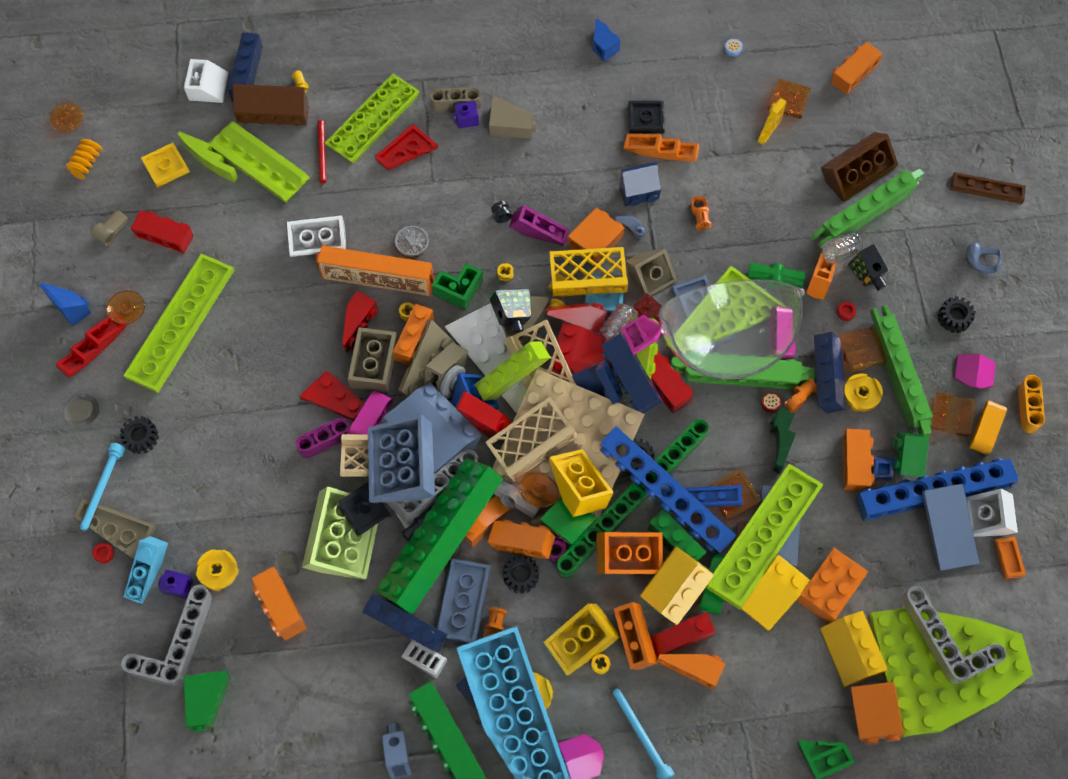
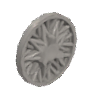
M418 226L404 227L399 230L395 237L396 249L404 256H419L428 248V234Z
M454 366L445 375L441 383L440 393L446 399L453 398L457 375L459 373L466 374L464 367Z

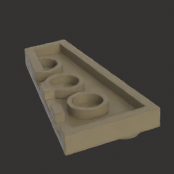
M428 319L425 326L427 327L424 334L420 336V344L417 351L412 355V363L407 368L398 391L405 398L424 386L426 365L452 342L455 343L432 319Z
M82 499L74 515L78 521L82 522L90 501ZM98 504L88 528L134 560L139 541L150 536L152 537L156 526Z

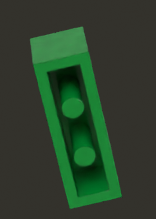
M664 509L649 522L648 530L651 533H662V544L670 552L677 546L699 563L704 559L706 551Z

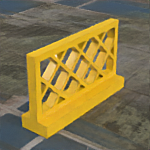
M624 247L550 251L553 297L627 292L628 279L626 276ZM613 253H620V259L616 263L609 258ZM598 254L603 259L597 264L590 259L593 255ZM575 256H581L582 258H584V260L579 265L575 263L572 259ZM554 257H562L566 261L559 266L554 262ZM605 260L613 265L608 272L601 267ZM587 261L594 266L589 273L582 268ZM568 263L575 267L571 274L563 269ZM617 268L622 272V277L615 278L610 273ZM597 269L604 274L600 279L592 276ZM578 270L586 275L582 280H577L573 277ZM562 272L567 278L564 281H556L555 276Z

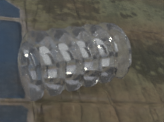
M853 232L831 239L823 245V257L831 264L851 257L861 251L862 240Z
M618 304L599 330V334L606 342L620 333L623 334L621 328L629 324L632 317H638V312L629 305Z

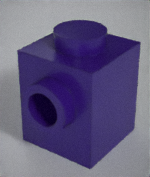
M476 101L455 104V111L452 114L454 122L458 124V129L479 126Z
M165 569L164 575H161L159 578V590L163 594L187 599L193 579L187 574Z

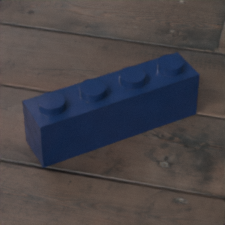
M242 32L228 86L232 102H234L233 84L254 85L263 48L259 34Z
M832 331L814 335L818 406L826 413L845 410L841 339Z
M620 333L601 345L604 350L602 355L607 362H611L613 366L611 370L615 377L620 378L623 384L620 386L626 395H630L632 399L630 404L634 410L646 413L663 402L637 355L632 353L623 334Z
M374 594L371 595L362 611L364 614L439 653L448 636L445 632Z

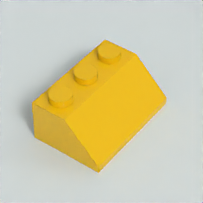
M676 546L640 594V597L678 625L714 574Z
M863 611L842 617L820 628L843 687L880 676L888 670Z

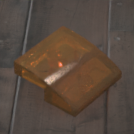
M872 327L837 335L841 339V350L844 353L843 360L850 372L886 363L885 353Z
M936 392L931 429L959 436L972 437L976 399L958 398L956 394Z

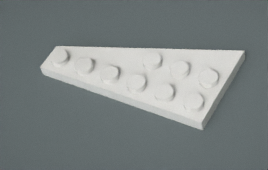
M491 303L444 326L458 344L468 350V356L485 376L511 357L504 341L508 334L505 327L499 325ZM522 380L502 394V397L516 413L526 394Z

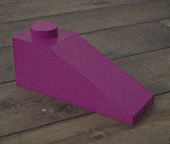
M522 205L514 211L509 225L510 228L525 236L562 246L565 245L570 230L526 205Z

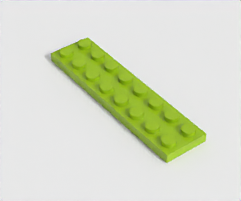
M200 254L123 375L125 379L159 393L235 271L233 267Z
M788 464L713 573V578L705 588L740 610L824 484L793 465Z

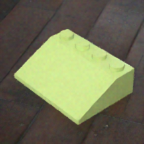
M328 486L319 491L302 568L325 574L366 580L378 524L357 537L336 505L338 501L350 493Z

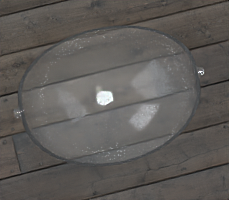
M738 280L703 286L682 293L670 299L661 307L659 311L661 332L673 354L692 370L719 379L750 377L773 366L793 345L802 324V296L805 295L803 288H797L791 284L773 280Z

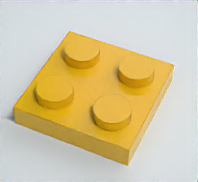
M174 143L141 157L157 188L190 172Z

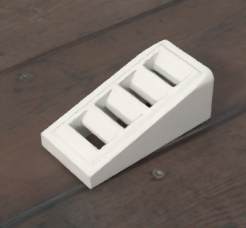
M414 640L410 642L401 656L436 679L447 663V658ZM414 647H417V651L411 658L409 656ZM421 651L425 652L420 661H417L416 659ZM430 655L431 658L429 659L428 663L424 665L423 662L425 661L427 656ZM435 659L438 660L434 668L431 669L430 666Z

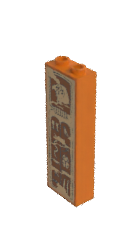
M322 245L320 252H317L316 263L319 265V272H321L323 279L431 297L432 284L434 282L432 263Z

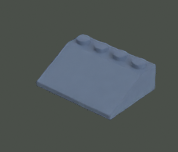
M431 382L414 391L382 419L385 423L421 414L432 423L434 474L464 450H474L482 436Z
M420 414L368 427L369 502L418 501L435 497L432 423Z

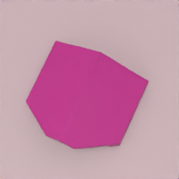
M645 315L640 316L621 328L633 354L656 342L663 332L659 323L647 318Z
M981 354L957 355L954 380L960 381L972 388H990L994 383L996 362Z
M583 734L558 743L570 779H591L600 776L604 753L597 741Z

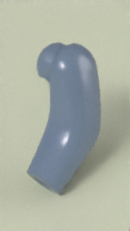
M616 216V221L628 227L637 238H643L646 235L645 228L635 217Z

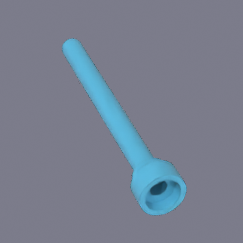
M111 443L107 450L108 461L80 525V529L83 531L87 530L116 460H119L125 452V447L118 443Z
M614 689V697L657 768L655 770L657 772L656 777L658 779L671 778L675 775L672 768L668 767L661 760L620 689Z

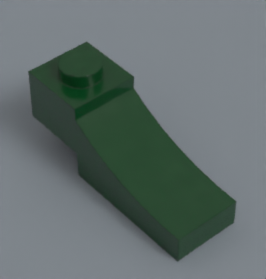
M782 408L779 409L778 414H773L770 424L773 425L771 432L775 434L777 445L776 460L773 471L781 473L796 434L789 431L795 413Z

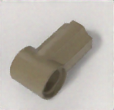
M116 210L103 224L98 223L95 225L91 235L104 245L110 246L115 242L117 233L129 222V219L121 211Z

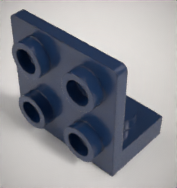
M606 360L572 375L577 386L610 399L612 404L620 402L623 392Z

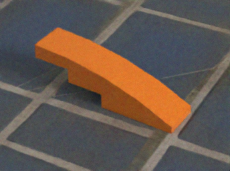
M627 134L624 151L659 159L696 162L699 144L681 143L680 139L662 138L661 134Z

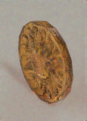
M63 103L52 110L50 122L56 130L68 132L80 126L84 115L78 105Z

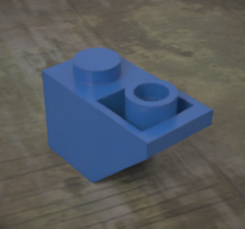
M597 19L595 21L593 51L603 61H606L620 51L621 40L605 23Z

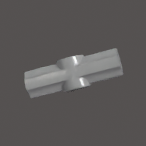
M503 479L494 493L500 497L501 503L505 507L511 509L516 507L531 518L536 516L542 506V503L526 494L523 486L516 482L510 484Z

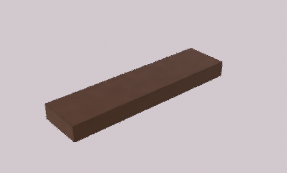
M954 172L952 175V191L1020 204L1024 202L1025 185Z

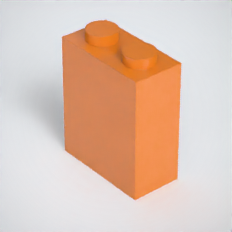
M596 207L568 236V246L573 250L613 248L624 237V227L620 222L610 218L605 211H601ZM596 254L590 259L598 264L603 258Z
M887 682L851 687L859 739L865 741V744L878 743V739L887 738L888 742L899 741L900 737L904 736L895 683Z

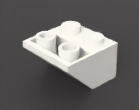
M190 59L184 85L188 100L223 103L229 72L208 60Z

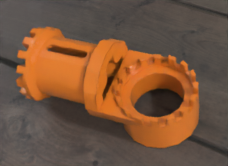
M699 195L693 197L690 209L693 212V216L696 217V229L703 231V229L711 228L712 224L708 218L709 208L707 200ZM699 201L703 204V207L696 208L694 203Z
M809 378L801 386L794 387L793 391L795 394L791 396L792 399L789 398V401L787 400L784 403L786 408L790 412H794L804 404L808 396L812 393H817V383H815V380L813 381V379Z
M489 607L488 612L490 616L488 624L485 626L483 638L504 630L502 624L504 616L507 614L506 610L498 609V607L496 609L495 607Z

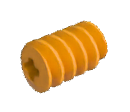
M81 139L72 154L73 156L66 163V169L73 176L84 180L86 178L84 174L89 173L87 168H92L93 166L90 162H96L94 157H99L97 151L101 152L102 147L92 140Z

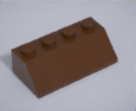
M233 84L234 114L237 122L244 124L307 125L309 104L304 87Z
M874 132L820 168L827 185L842 201H845L897 167L898 162L888 134Z

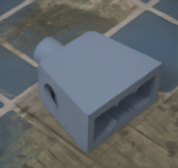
M398 723L389 724L386 726L387 734L383 735L382 739L386 768L390 778L394 779L412 775L404 731H400Z

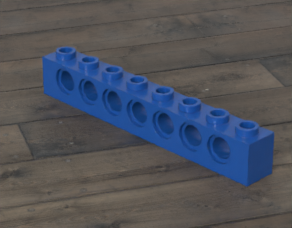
M617 426L599 444L601 447L600 451L607 458L611 456L616 461L615 465L624 472L626 470L631 474L629 478L635 484L639 485L641 483L646 488L644 492L652 499L656 497L661 502L659 505L666 512L671 511L676 515L674 519L680 525L688 526L691 529L689 533L697 540L701 538L706 543L704 547L712 554L714 552L720 554L736 535ZM622 445L626 448L624 456H619L616 453L617 446ZM632 459H638L641 462L640 469L635 470L631 467ZM648 472L655 475L656 480L654 483L646 481L645 476ZM662 486L670 488L671 492L668 497L662 496L660 492ZM678 499L685 502V508L682 511L678 510L675 506ZM693 513H697L700 516L698 524H693L690 520ZM709 526L715 530L713 538L706 536L705 531Z
M997 458L988 464H984V462L974 464L971 468L963 466L949 473L941 471L936 473L935 476L928 477V475H925V477H918L914 481L909 479L902 480L897 485L884 484L875 490L867 488L860 491L856 501L862 519L866 521L925 507L922 491L934 489L933 485L942 488L953 486L951 481H955L958 484H963L965 497L1013 487L1019 479L1011 459L1003 460L1002 458ZM989 472L993 473L996 478L991 477ZM970 476L976 478L977 482L972 481ZM914 489L919 490L921 492V495H917L914 492ZM895 494H900L903 500L896 498ZM876 498H881L884 504L878 503Z

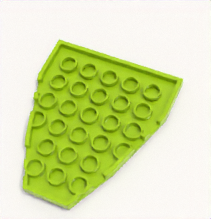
M906 608L871 612L870 618L875 640L888 669L884 673L885 683L894 682L896 686L904 736L902 737L941 732L996 703L1031 677L1033 672L1022 634L978 619L937 612L964 658L994 643L1002 645L1006 650L1005 659L996 666L959 684H952L946 679ZM921 612V617L924 620H929L928 615ZM932 631V636L939 639V634L936 631ZM943 649V655L950 658V653ZM990 651L991 657L997 659L996 653ZM972 659L973 666L979 668V663ZM954 668L955 675L961 677L960 670Z

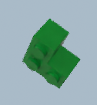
M467 263L457 278L440 271L432 284L433 295L466 310L483 282V271Z
M897 431L896 436L892 440V447L895 448L894 451L898 452V457L894 461V469H896L898 474L925 477L929 437L917 433Z

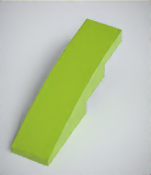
M180 131L178 132L182 145L194 158L219 176L235 183L238 178L235 168L225 164L223 156L214 153L209 143Z

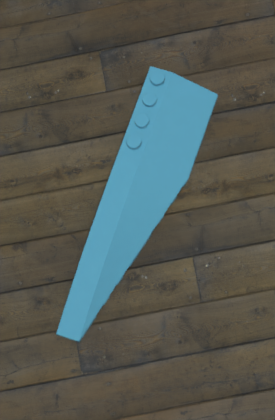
M517 626L458 647L457 651L484 731L515 779H570Z

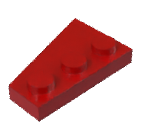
M412 124L375 156V160L388 171L438 149V144Z
M327 370L299 396L304 401L312 402L318 407H324L352 421L356 419L365 404Z

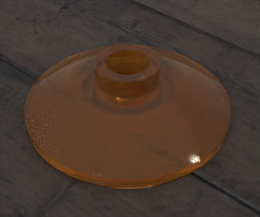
M130 290L116 293L107 304V313L110 319L118 324H131L137 321L145 311V302L142 296Z
M530 473L520 482L521 496L533 506L548 507L554 504L558 498L559 491L556 483L545 474Z

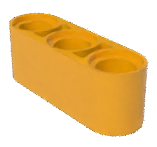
M1028 375L1018 386L1021 427L1026 433L1031 434L1035 433L1043 425L1045 415L1041 380L1036 375Z
M987 400L969 449L989 456L998 436L1007 407Z

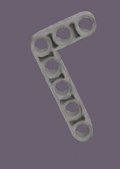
M464 450L434 474L435 497L418 501L386 503L404 521L413 522L414 518L422 515L430 506L436 503L438 496L442 494L449 480L454 476L450 473H456L460 464L466 458L477 462V454L473 450ZM437 484H442L443 486H442V487H437V486H435V485H437ZM407 508L414 509L413 511H406Z
M195 585L190 590L165 662L136 654H128L122 659V669L131 676L176 687L182 684L212 602V594L203 585ZM205 592L204 598L197 600L198 594ZM193 612H198V616L190 620V615ZM191 631V636L188 639H183L184 633ZM184 651L183 657L176 660L177 653ZM133 661H137V666L130 670V664ZM157 666V671L149 675L150 668ZM172 671H177L176 677L169 680V674Z
M914 586L903 595V605L946 679L952 684H959L996 666L1005 659V648L996 643L964 658L925 591L920 587ZM910 594H914L918 602H914L910 598ZM921 612L926 613L929 620H924L921 617ZM932 631H936L939 634V639L932 636ZM943 649L950 653V658L943 655ZM990 651L996 653L997 659L991 657ZM972 659L979 663V668L973 666ZM954 668L960 670L961 677L955 675Z

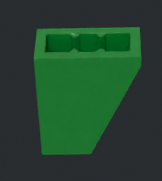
M226 670L184 676L186 727L189 730H193V733L205 732L206 728H212L230 681V674Z

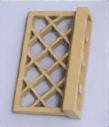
M544 320L514 336L504 339L511 356L524 347L519 340L524 335L532 337L530 342H534L535 339L543 341L545 348L547 343L553 345L555 352L553 357L550 358L552 360L549 369L547 370L542 367L537 369L556 375L561 379L569 380L570 383L576 385L548 320ZM543 326L547 330L545 339L536 336L538 329ZM555 361L560 362L563 366L561 374L552 372ZM536 369L522 379L526 391Z
M549 397L487 440L486 444L514 482L577 438L578 435ZM550 404L553 408L552 416L542 415L543 408ZM530 417L537 418L536 428L526 426L527 419ZM541 418L551 420L549 429L539 428ZM554 420L563 421L566 425L560 431L553 430ZM514 428L521 429L519 439L509 438L510 432ZM525 430L535 431L533 441L523 440ZM538 432L548 433L547 440L544 442L536 441ZM497 440H505L503 450L495 449L492 444ZM509 441L519 442L517 452L507 451ZM522 443L532 444L529 453H520ZM506 454L516 456L515 462L509 467L504 463Z
M342 434L340 476L369 477V469L366 468L369 465L367 455L368 435ZM360 457L366 460L362 464L356 461ZM350 464L356 467L354 469H345Z

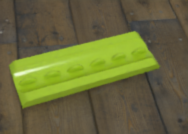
M392 74L325 142V145L351 163L356 162L417 99L420 91L395 74Z
M233 121L209 142L214 152L222 155L225 160L285 203L310 179L304 171Z

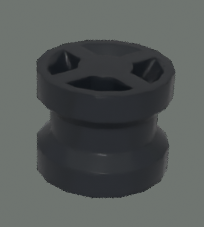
M506 201L497 202L491 207L497 223H505L513 216L512 212L508 210L509 205Z

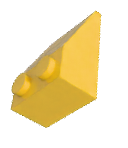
M583 449L549 458L563 503L573 517L607 508L613 491Z
M776 555L741 610L769 631L797 600L810 580L780 555Z
M588 603L543 643L568 676L593 659L595 655L606 650L621 635L598 604Z

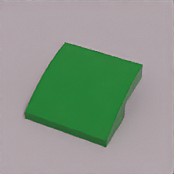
M561 497L545 513L540 522L569 545L573 546L583 533L585 534L596 521L597 517L592 513L573 517Z

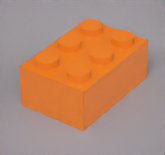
M597 533V574H656L663 565L662 533Z
M833 548L796 601L830 624L835 621L869 571L836 548Z
M274 566L252 577L254 585L251 587L260 602H262L260 605L264 613L268 616L269 620L272 619L269 623L278 637L282 636L286 641L307 630L288 589Z

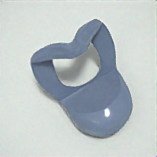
M970 243L966 249L967 258L975 269L987 274L999 271L1002 261V251L1000 249H980L979 243ZM983 253L997 255V266L981 265L979 263V256Z

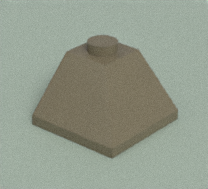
M666 248L642 252L625 261L631 278L646 298L678 281Z

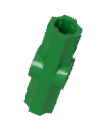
M750 263L747 277L750 280L767 282V285L775 288L782 287L783 285L803 288L805 272L785 269L784 265L778 263L769 266Z

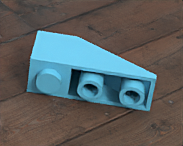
M151 536L139 541L124 592V598L143 604L163 562L168 546L167 542Z

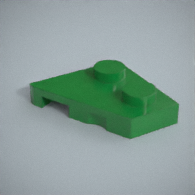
M805 740L797 742L814 779L824 778L855 763L845 743Z

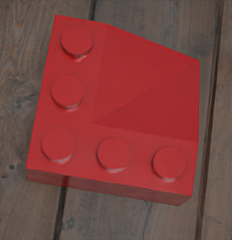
M566 322L562 323L557 342L572 375L605 360L602 355L604 350L601 345L609 341V339L582 326ZM555 361L552 372L561 374L563 366L560 362Z

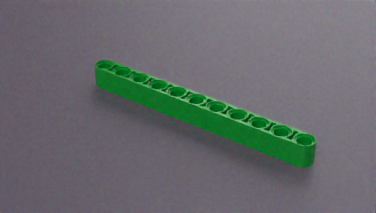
M703 419L693 421L655 462L671 475L705 440L709 429L708 423ZM700 428L703 430V433H698L694 429ZM688 441L691 445L684 446L682 442ZM675 454L678 459L673 460L669 455ZM648 472L645 476L646 481L654 483L656 480L655 475L651 472ZM633 483L591 525L585 534L559 558L557 563L559 576L570 578L597 551V542H591L588 539L590 536H597V533L615 532L642 505L649 496L644 492L646 488L641 483L639 485ZM631 494H635L639 497V499L632 500L629 498V496ZM623 508L626 512L618 514L616 509ZM610 522L612 527L605 528L602 523ZM582 549L585 555L577 556L575 551ZM568 563L572 568L566 571L561 568V565Z

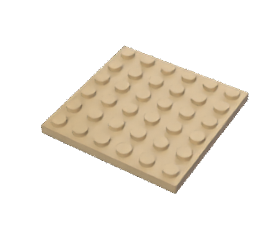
M536 369L514 421L550 397L578 435L577 438L550 457L583 449L612 490L620 469L615 465L616 461L611 456L607 458L600 451L601 447L599 444L616 426L633 441L645 414L620 403L612 404L611 400ZM550 404L543 408L542 415L552 416L553 408ZM530 417L527 419L526 426L536 428L537 418ZM541 418L539 428L549 429L551 420ZM554 420L553 430L560 431L566 425L563 421ZM514 428L510 432L509 438L519 439L521 429ZM525 430L523 440L533 441L535 431ZM538 432L536 441H546L548 433ZM509 441L507 451L517 452L519 442ZM522 443L520 453H529L532 444ZM619 445L616 447V453L619 456H624L626 448ZM506 454L504 463L507 467L515 462L516 456ZM548 457L514 482L523 486L525 492L555 504L561 498V494L549 462L550 457ZM496 459L492 469L510 484L513 483L500 462ZM603 509L590 513H592L598 519L601 516Z

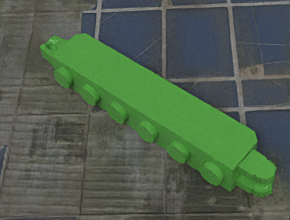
M906 169L824 222L822 227L812 234L811 238L813 240L821 236L825 238L818 244L821 249L829 244L831 246L835 245L910 196L919 185L918 181L922 179L924 173L920 169L912 173Z
M887 305L881 308L882 317H880L876 307L871 308L872 332L907 426L909 428H917L919 434L928 437L931 434L929 425L932 424L931 419L933 415L894 314L891 315Z
M695 351L687 353L686 357H673L670 365L673 370L684 374V378L688 382L793 390L794 387L799 386L800 383H805L809 378L813 379V381L815 380V369L802 366V362L794 359L777 360L772 357L762 359L756 356L739 357L734 354L723 356L718 353L701 354Z

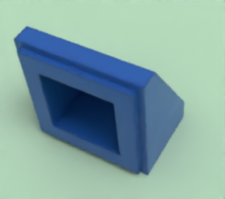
M874 456V465L872 467L874 477L892 479L895 460L890 457Z

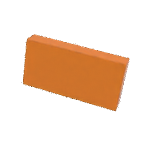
M1016 538L995 539L994 545L1004 580L1026 576Z

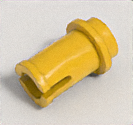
M301 71L293 72L292 78L295 87H304L306 93L308 91V84L304 80L303 73Z

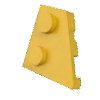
M780 98L776 104H772L769 109L770 114L757 142L764 145L779 125L787 101Z

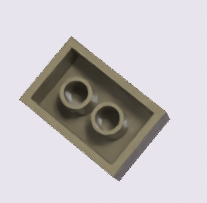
M358 328L348 375L351 389L376 390L388 393L395 361L393 350L398 342L396 332Z

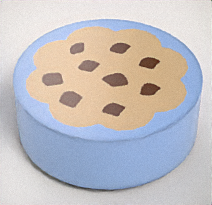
M730 39L726 42L725 52L727 55L734 57L741 53L742 43L739 40Z

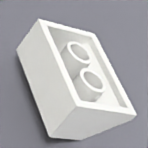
M342 216L287 222L290 257L317 254V252H320L322 245L346 249V232Z

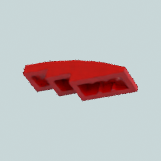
M115 313L111 314L85 332V338L70 348L71 353L58 361L56 368L70 379L101 354L126 328L127 323Z

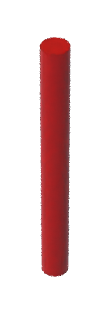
M318 120L319 183L325 184L324 120Z

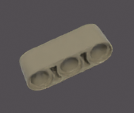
M441 88L430 92L431 108L436 112L455 111V104L476 101L477 110L481 107V94L477 88Z

